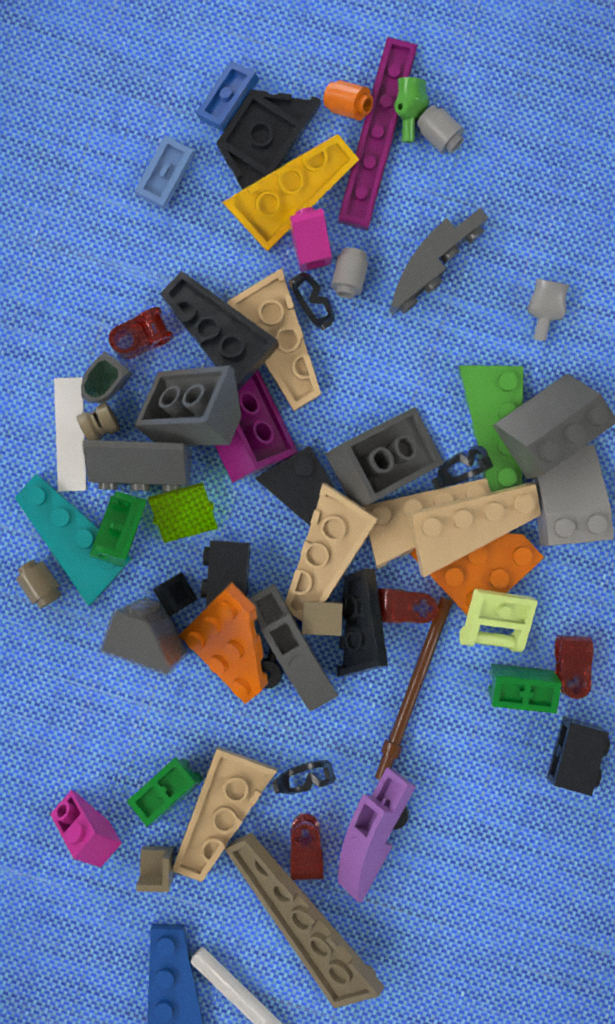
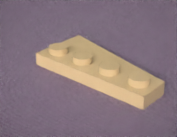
M326 483L322 484L319 493L320 498L313 512L310 522L311 526L301 550L299 564L294 572L285 600L291 614L302 622L303 603L305 601L327 602L379 520V517Z

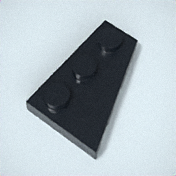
M310 446L255 478L309 526H311L310 522L313 512L320 498L319 493L322 484L326 483L335 489Z
M363 569L344 576L342 616L346 619L345 636H340L339 648L344 649L343 665H338L337 677H347L388 666L375 569Z

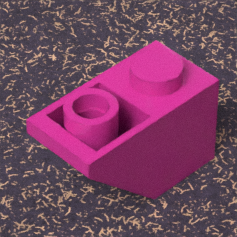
M313 207L298 210L294 216L290 217L291 238L300 272L331 265L332 255L323 208L314 210Z
M73 790L64 797L50 814L73 859L101 868L122 844L111 823Z

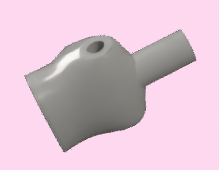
M536 279L535 290L528 305V313L538 319L533 339L546 341L550 322L564 318L566 295L570 285Z

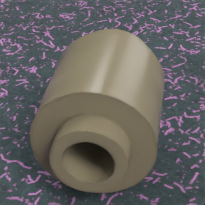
M33 559L18 569L20 575L16 578V581L31 603H36L39 609L49 605L62 595L58 589L60 587L59 583L43 561L36 563Z

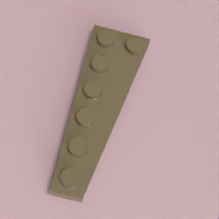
M249 833L231 841L225 848V851L332 1006L338 1008L379 997L384 989V985L376 977L374 969L362 961L256 837Z

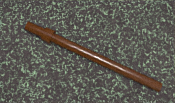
M444 597L440 598L390 737L385 739L381 752L383 756L375 778L379 780L386 768L392 769L395 759H399L403 748L401 742L452 606V600Z

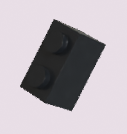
M211 540L210 547H204L203 566H208V579H202L201 598H206V606H209L231 583L247 597L251 543Z
M563 716L546 778L554 786L592 796L594 787L597 788L601 781L602 771L600 765L602 757L607 755L610 748L609 732L600 726Z

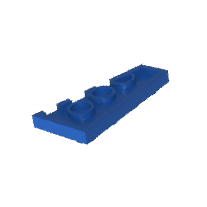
M152 924L147 1024H205L199 1002L197 982L194 979L193 965L191 964L192 958L184 924Z

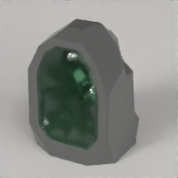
M104 351L85 372L81 383V396L88 403H103L113 398L123 388L133 373Z

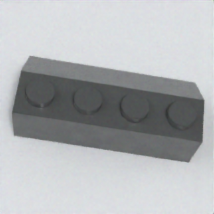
M148 597L114 610L100 649L103 653L169 675L188 652L183 639L179 636L180 633L172 616L169 617L166 610L161 608L162 604L160 601Z

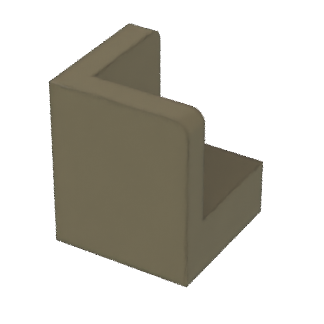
M305 601L303 603L302 634L341 636L342 601Z
M142 846L140 877L136 884L137 892H169L174 879V871L172 869L174 866L175 846Z

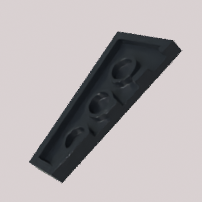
M183 271L160 293L164 302L216 367L230 365L234 369L237 392L279 347L276 338Z

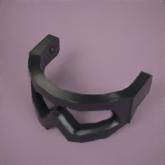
M304 271L289 280V285L295 298L311 322L322 331L331 326L332 322L335 321L334 310L327 297L318 296L320 285ZM305 280L313 288L309 302L322 303L327 311V316L317 319L298 290V287Z
M474 446L470 448L468 456L459 452L447 460L438 470V476L432 479L435 489L438 490L445 486L456 484L493 468L487 450L483 446ZM475 454H481L482 458L477 460L478 468L455 478L448 472L447 469L458 461L472 467Z
M317 760L298 765L283 772L272 784L276 794H296L310 791L313 783L318 787L333 784L336 777L331 762L328 760ZM323 767L325 780L321 781L313 773H309L303 786L290 788V776L309 769Z

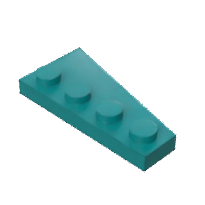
M35 474L15 497L87 605L92 606L131 562L133 557L128 554L124 568L90 557L89 555L99 527L39 474Z

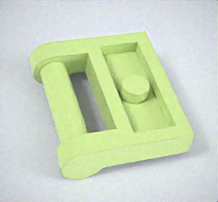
M474 588L466 623L460 630L459 640L461 645L474 646L476 643L507 647L513 652H523L538 601L530 596ZM480 625L514 629V632L507 635L479 631Z

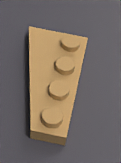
M281 268L228 300L227 303L278 340L279 347L264 364L295 412L320 397L321 391Z
M484 478L364 506L363 508L379 517V520L369 534L376 568L379 569L387 565V562L414 551L415 544L409 512L489 493L491 491L487 479Z
M530 482L409 512L420 575L426 577L541 516L536 484Z
M217 746L172 871L202 882L233 834L242 824L252 806L255 805L269 781L276 774L277 768Z

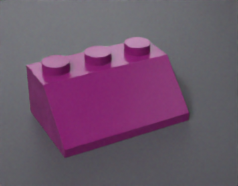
M259 370L237 392L241 419L230 445H215L232 483L252 476L298 453Z

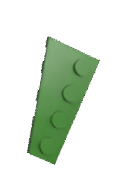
M459 365L458 371L462 379L466 405L469 408L472 421L471 426L474 437H476L477 446H483L487 450L493 464V468L483 472L484 478L488 481L490 491L493 492L522 485V470L494 429L493 424L523 404V366Z

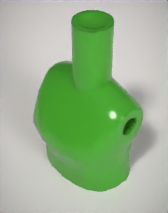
M416 77L398 78V96L394 109L403 119L402 143H414L415 121L419 120L430 102L427 94L426 80Z

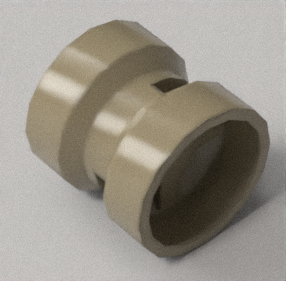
M107 402L98 405L96 410L91 413L84 412L77 415V421L87 440H101L103 435L107 433L114 434L121 430L117 418Z

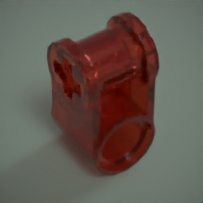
M154 307L113 328L109 334V343L119 357L132 359L168 343L174 338V334L172 331H168L161 317V308ZM151 324L155 325L157 333L154 332ZM126 335L133 337V344L129 348L121 349L118 347L120 338Z
M378 588L382 622L429 623L437 616L438 605L435 599L426 593ZM421 599H425V603L431 606L430 610L424 612V616H420L419 612L414 609V605H419Z
M557 635L554 648L555 673L562 682L560 692L573 699L584 698L588 695L592 686L591 673L594 653L592 638L590 636ZM573 678L579 679L578 685H573L572 688L567 686V682L572 681Z
M307 813L299 814L295 817L291 826L290 870L293 881L324 879L319 822L315 816ZM302 830H308L309 836H303Z

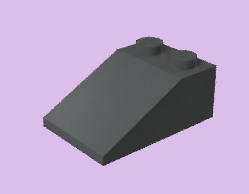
M416 407L325 453L347 497L362 507L377 501L444 464Z

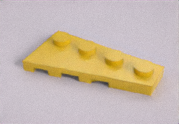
M335 134L224 200L222 203L264 250L268 251L291 228L290 217L294 216L298 210L312 207L359 159L339 134Z

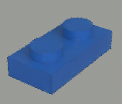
M230 61L196 112L199 119L224 132L250 91L258 83L259 78L256 72Z

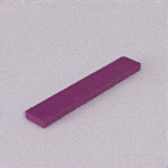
M390 37L386 39L371 95L373 97V107L371 112L365 117L355 154L359 160L352 166L338 223L367 231L369 229L399 117L394 109L398 96V78L410 76L417 44Z

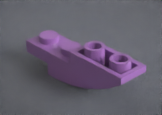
M386 768L372 796L363 794L348 827L340 855L338 883L357 902L361 903L393 846L387 839L416 788L414 784L391 768Z

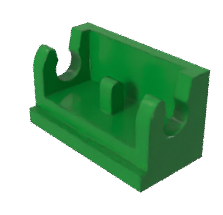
M115 492L114 496L110 497L89 556L124 568L147 500Z
M491 663L490 675L492 677V686H488V694L492 707L557 714L562 682L554 670Z
M175 757L127 800V803L146 827L161 820L204 781L199 773H193L188 768V760Z

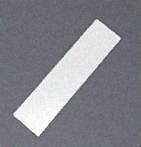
M82 377L54 378L58 492L87 491L86 464L83 452L85 436L77 421V415L84 413L83 398L81 396Z

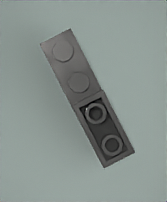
M481 208L456 228L446 218L421 243L403 271L395 290L389 310L393 316L400 310L404 314L418 303L416 297L426 290L428 294L434 291L443 282L441 277L446 270L441 261L445 264L448 263L460 252L458 249L460 245L465 241H468L469 244L473 243L485 232L483 226L488 217Z
M273 584L250 597L249 600L256 607V620L261 627V632L309 711L311 712L336 698L338 694L308 640L302 634L276 585Z

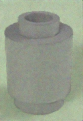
M435 105L430 106L417 122V126L421 129L420 134L441 154H445L448 151L453 153L464 141L462 136L464 128L442 107L438 109Z
M347 247L343 248L342 254L338 255L331 282V287L336 290V295L352 299L355 295L362 293L369 264L366 260L367 254L364 251Z

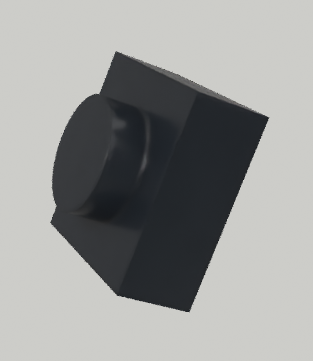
M182 572L153 589L169 617L198 600Z

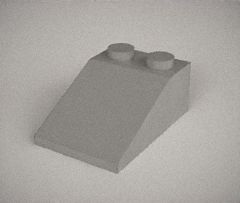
M595 444L585 445L546 475L533 478V483L536 484L541 511V516L537 517L540 545L553 546L614 539L611 506Z

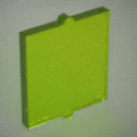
M203 482L148 497L154 514L153 523L158 525L164 543L218 529L213 513L214 503L209 501Z

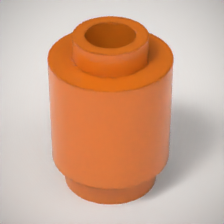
M338 80L329 83L326 87L324 105L333 114L361 121L371 112L373 97L368 87Z

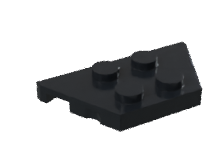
M250 91L216 143L217 148L242 190L281 167L321 106L319 98L311 97V100L292 98V94L278 93L272 95L267 91Z

